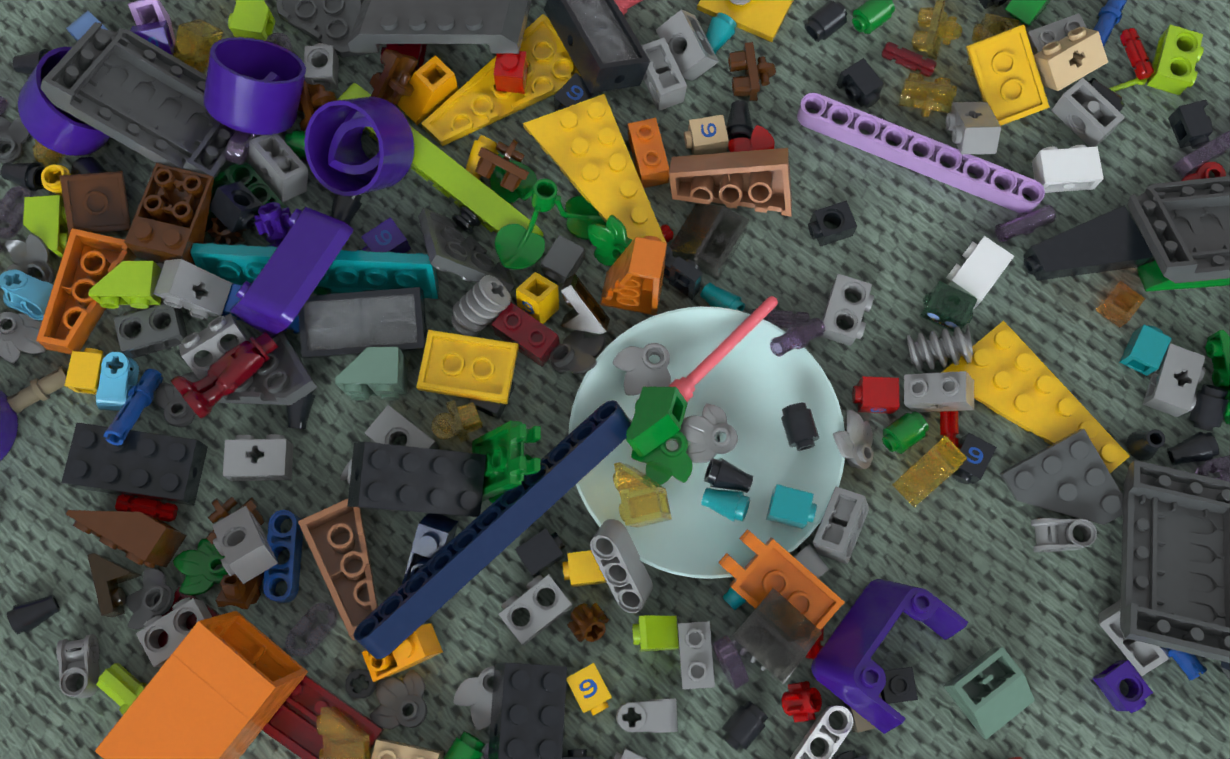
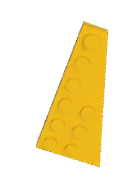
M542 14L524 31L520 51H526L528 62L525 94L496 91L493 75L496 61L495 56L421 123L423 129L443 147L556 94L575 73L580 75L549 18Z
M605 94L523 123L524 129L535 138L543 151L554 160L561 172L587 202L592 204L606 223L609 216L614 215L625 226L628 238L634 240L635 237L654 236L661 239L662 242H666Z
M1004 320L972 346L973 356L971 363H967L965 358L960 356L959 365L952 363L942 371H966L974 380V399L1024 430L1044 439L1050 445L1079 429H1085L1110 473L1130 457Z

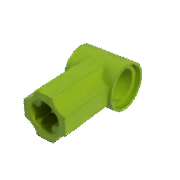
M114 663L111 667L107 668L99 676L96 684L120 706L119 711L122 715H124L148 685L137 680L119 663Z

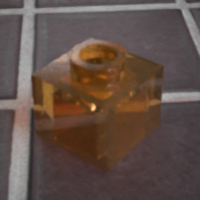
M1120 281L1111 288L1095 310L1120 328L1132 318L1145 298Z

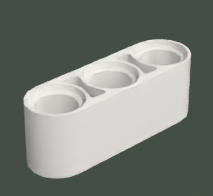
M831 705L826 707L820 713L790 759H831L853 726L851 712L843 706ZM834 711L840 712L843 716V725L837 730L833 729L829 724V716ZM819 737L825 743V751L820 756H814L810 750V744L815 738Z

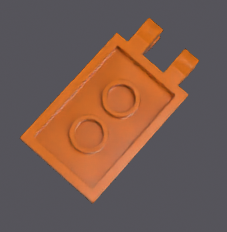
M747 529L739 539L756 553L752 560L743 568L726 553L718 563L735 578L730 587L798 647L804 650L845 601L772 537L764 544Z

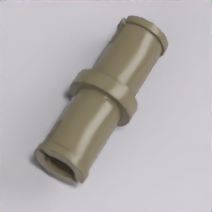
M61 366L40 380L38 378L30 381L29 386L7 397L10 407L16 413H20L40 400L46 401L50 398V394L64 387L68 371Z

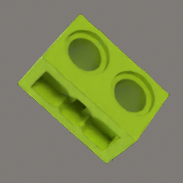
M1170 24L1159 37L1152 63L1154 73L1148 78L1147 86L1176 95H1181L1187 87L1191 88L1198 74V71H1195L1196 63L1199 62L1204 51V47L1201 46L1203 34Z

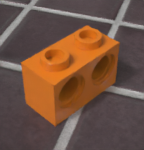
M656 117L628 123V140L635 168L643 188L669 183V165Z

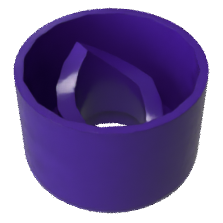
M244 37L219 40L210 49L203 97L204 106L215 120L231 129L255 135L282 133L291 128L297 119L306 73L305 64L291 51L267 41Z
M60 47L49 51L41 58L22 87L18 97L19 116L31 136L46 148L69 156L89 155L101 149L111 137L53 105L41 89L42 80L72 48Z
M361 97L328 102L314 112L305 132V154L311 171L325 188L342 196L360 195L397 184L409 171L414 157V137L406 117L394 104L382 98ZM366 126L374 129L379 142V152L372 159H369L362 149L361 137Z

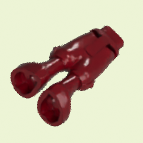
M266 332L256 339L251 336L249 338L251 343L244 341L227 351L210 366L207 372L208 375L204 378L191 382L179 375L170 380L200 419L206 417L224 395L227 396L234 393L239 386L270 359L267 355L278 348V346Z

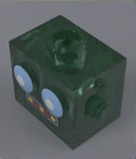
M938 281L932 291L924 296V307L920 317L954 332L955 327L962 329L967 323H970L973 317L972 310L978 299Z

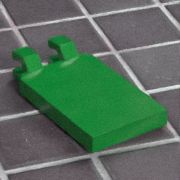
M510 420L472 441V453L486 455L482 501L522 485L524 475L536 474L540 471V458L534 457L532 460H526V456H524V443H535L540 440L541 426H533L531 429H526V424Z

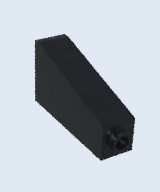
M1125 205L1031 246L1023 257L1025 269L1039 281L1136 268L1144 265L1153 255Z

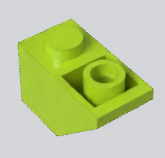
M235 0L234 12L230 13L228 18V27L234 37L253 38L270 42L276 21L265 1Z
M60 195L24 197L23 225L33 234L40 237L46 246L62 259L69 238L63 197Z
M122 261L89 290V296L98 302L101 307L108 309H117L119 305H130L138 309H147L149 305H161V297L154 295V291L162 269L154 261Z
M644 615L638 617V624H632L633 645H640V652L676 650L679 648L677 616Z

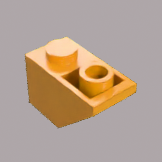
M436 55L414 72L409 83L414 88L412 95H402L397 105L418 125L459 90L455 74Z
M432 623L421 625L383 659H375L367 650L363 651L362 655L372 681L376 682L443 653Z

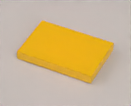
M700 0L697 10L712 17H716L718 13H724L736 22V27L773 42L794 0H751L745 5H736L729 0Z
M1024 24L966 46L983 102L988 103L1000 126L1050 108Z
M428 330L416 388L419 391L508 404L519 345L518 343Z

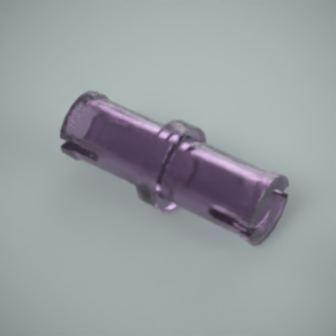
M1045 205L1029 213L1021 212L1016 218L1002 224H997L995 226V234L1000 242H1006L1021 234L1029 235L1036 228L1055 222L1056 213L1051 205Z
M813 318L803 325H794L786 333L771 339V351L774 355L781 357L793 349L804 348L808 345L809 341L824 334L825 325L819 318Z

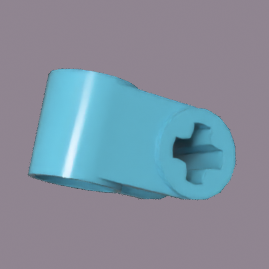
M8 270L0 275V288L4 290V304L9 308L27 314L35 320H43L53 284L41 281L19 270Z
M111 352L103 358L99 386L96 392V405L99 410L119 411L123 404H125L129 390L134 385H137L139 366L135 360L128 358L120 352Z

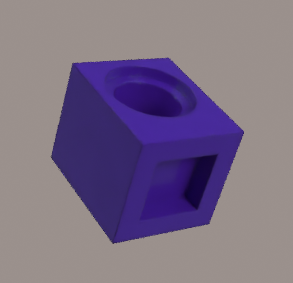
M1118 660L1093 678L1116 711L1136 712L1146 705L1147 702L1144 699L1153 693L1129 660ZM1122 680H1124L1129 687V691L1126 696H1123L1119 689V685Z

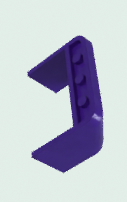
M306 206L302 210L296 208L286 222L290 225L288 233L253 282L250 283L246 280L235 295L240 299L232 306L230 312L261 333L266 332L271 338L286 329L298 315L351 236L354 229L344 221Z
M875 579L863 589L815 656L811 669L817 681L885 734L901 725L906 718L879 697L885 687L886 676L883 669L871 657L902 612L914 620L922 621L944 640L949 639L964 629L969 622L926 589L883 579Z

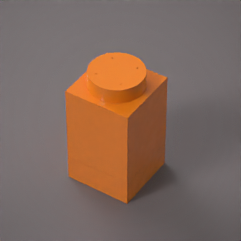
M237 610L200 620L96 748L95 752L103 759H239L308 671Z

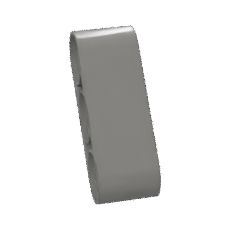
M608 519L603 522L590 541V548L617 604L625 612L637 613L643 608L653 590V583L643 562L640 561V555L626 527L618 520Z

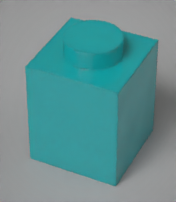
M1142 325L1132 333L1119 363L1148 376L1159 369L1172 338L1163 334V331L1155 326Z
M776 484L772 491L766 520L803 529L807 522H813L817 504L812 503L814 494Z

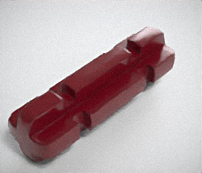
M892 42L886 43L881 54L883 58L889 61L894 59L896 64L915 72L920 70V74L926 77H930L933 74L937 65L936 61L929 58L924 60L920 54L903 47L899 49L897 48L898 45Z

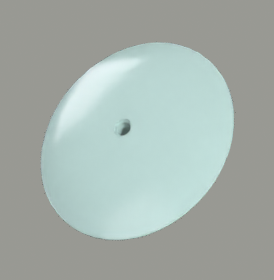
M688 307L652 316L632 326L602 351L596 358V366L585 374L572 406L569 434L602 404L612 400L617 401L632 421L635 413V403L639 399L640 394L634 396L625 394L624 379L627 372L613 365L614 358L625 348L630 346L644 348L651 343L663 345L670 355L667 369L671 376V384L675 379L686 378L751 314L722 307ZM764 319L694 386L693 397L687 402L688 405L684 415V419L689 416H702L703 408L706 404L715 405L725 412L727 424L731 425L737 432L738 442L736 447L729 453L716 454L714 459L719 460L723 458L745 473L753 475L750 490L748 493L744 492V496L750 497V504L743 522L739 520L733 522L712 509L701 505L703 494L707 487L717 490H728L710 487V483L704 482L709 462H692V472L685 483L678 481L672 476L663 485L650 487L646 479L647 463L631 458L633 448L626 439L576 484L582 501L597 525L601 527L603 522L608 519L620 521L626 527L640 555V561L658 570L690 578L716 579L733 577L718 562L727 553L745 568L756 555L754 551L739 539L747 529L764 544L772 537L790 553L805 541L820 524L835 487H839L845 457L841 455L835 443L833 433L845 431L839 401L834 389L814 357L787 332ZM651 355L649 361L656 364L660 361V357L658 355ZM804 402L807 409L812 411L820 438L814 441V447L797 451L796 447H789L781 420L783 416L782 409L792 404ZM719 434L716 438V441H725L726 434ZM669 441L666 447L670 451H674L678 448V444L675 441ZM776 484L814 494L812 503L817 504V509L813 522H807V525L800 529L766 520L772 491Z

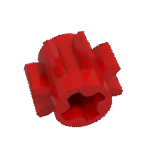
M809 681L788 684L789 691L784 692L782 695V708L788 716H793L795 723L815 720V713L819 712L822 707L820 692L814 687L810 688Z

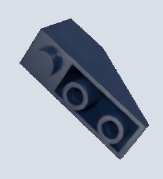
M428 513L418 523L402 584L454 538L459 521L439 514Z

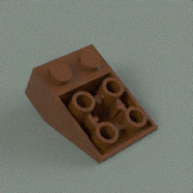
M156 163L124 241L134 255L138 258L163 264L165 260L183 259L195 265L190 252L193 243H204L214 177Z
M68 510L66 512L67 516L76 520L73 524L74 527L87 534L92 533L100 537L99 541L114 550L119 549L127 553L125 557L139 565L144 564L152 569L156 565L167 567L187 536L162 520L142 512Z

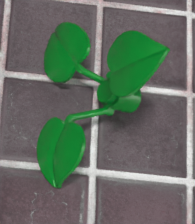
M509 160L529 172L526 180L522 179L514 192L500 185L506 170L496 166L490 177L491 190L509 204L515 203L519 198L526 201L531 197V204L534 207L527 230L519 224H509L503 226L495 237L496 253L501 264L506 268L524 269L540 260L544 253L545 240L539 234L532 233L539 213L551 210L554 204H556L560 215L563 218H568L566 227L577 238L590 240L588 237V225L596 223L606 226V222L600 217L599 212L583 196L568 199L564 210L561 196L557 195L558 189L556 184L550 179H540L537 181L534 171L520 162Z

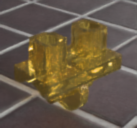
M936 0L935 7L920 8L918 15L919 27H930L929 32L915 31L912 39L914 50L925 51L928 53V58L935 60L938 58L941 42L945 45H950L951 40L958 39L962 34V27L956 23L957 18L954 16L948 17V14L944 11L945 0Z
M910 73L908 79H905L899 98V105L922 109L921 116L927 118L931 110L949 113L957 93V86L951 85L948 78L939 77L934 82L924 81L921 74Z
M455 400L446 402L450 413L445 412L436 415L431 424L434 435L439 439H451L457 434L461 442L470 440L469 432L483 428L474 402L458 407Z

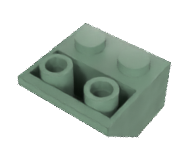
M367 347L335 377V384L347 396H351V400L366 401L369 400V396H381L382 400L389 401L399 400V395H407L408 360L399 347Z
M1004 647L991 648L943 686L984 740L988 739L1035 701L1024 673Z

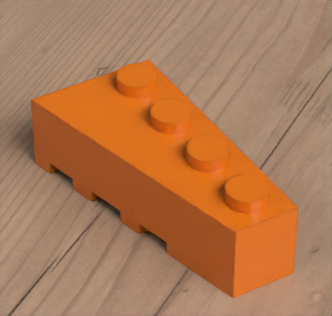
M71 229L36 339L44 348L70 355L72 351L80 352L106 309L89 296V290L122 261H134L136 259L134 253L124 243V239Z
M654 236L635 237L606 272L599 305L657 315L664 279L667 242H662L661 239Z

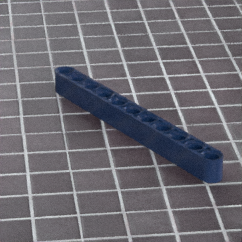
M608 401L596 409L540 460V471L538 473L524 475L522 485L504 492L361 621L354 631V639L375 659H383L394 651L627 438V429L632 421L617 401Z

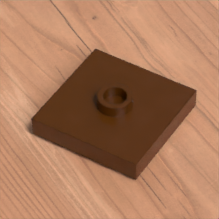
M123 171L60 175L69 235L72 228L92 233L130 229Z

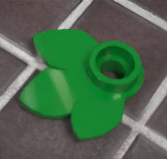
M614 215L609 216L606 226L596 223L588 225V237L591 243L597 247L593 254L594 257L601 264L611 267L633 240L627 237L625 226Z
M680 431L645 456H638L634 450L631 454L632 459L647 463L646 479L650 487L663 485L672 476L678 481L685 483L690 477L693 467L692 460L686 453L688 448L687 438ZM669 441H675L678 444V448L670 451L667 449L666 444Z
M207 538L200 540L197 550L183 551L173 560L176 569L183 575H186L179 589L181 594L200 595L206 593L215 583L220 584L223 576L228 574L223 565L220 569L214 570L217 565L222 564L221 559L225 558V556H221L215 545H212Z

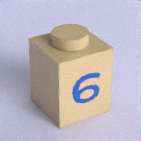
M723 115L689 120L688 131L684 132L686 149L691 148L692 155L727 152L729 140Z

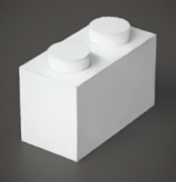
M1075 145L1068 149H1058L1054 146L1046 147L1040 150L1032 160L1034 179L1042 184L1045 193L1093 190L1104 179L1098 146L1086 147V145Z
M986 236L978 244L975 242L970 244L962 255L967 260L962 266L956 263L946 277L950 280V283L945 290L973 309L983 300L1014 257V255Z

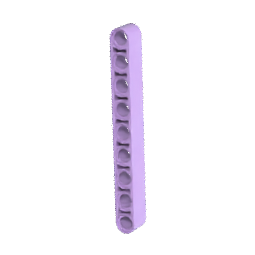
M808 93L801 100L797 114L800 124L838 141L1017 213L1029 214L1044 198V187L1034 179L974 155L961 154L956 148L821 94ZM806 109H814L817 113H809ZM832 119H839L844 124H836ZM859 130H866L870 135H864ZM886 140L894 141L897 146L889 145ZM913 151L921 152L924 157L915 155ZM940 162L948 163L951 168L944 167ZM967 172L974 173L978 179L970 177ZM995 183L1001 184L1005 190L997 188ZM1023 194L1030 196L1032 201L1025 199Z

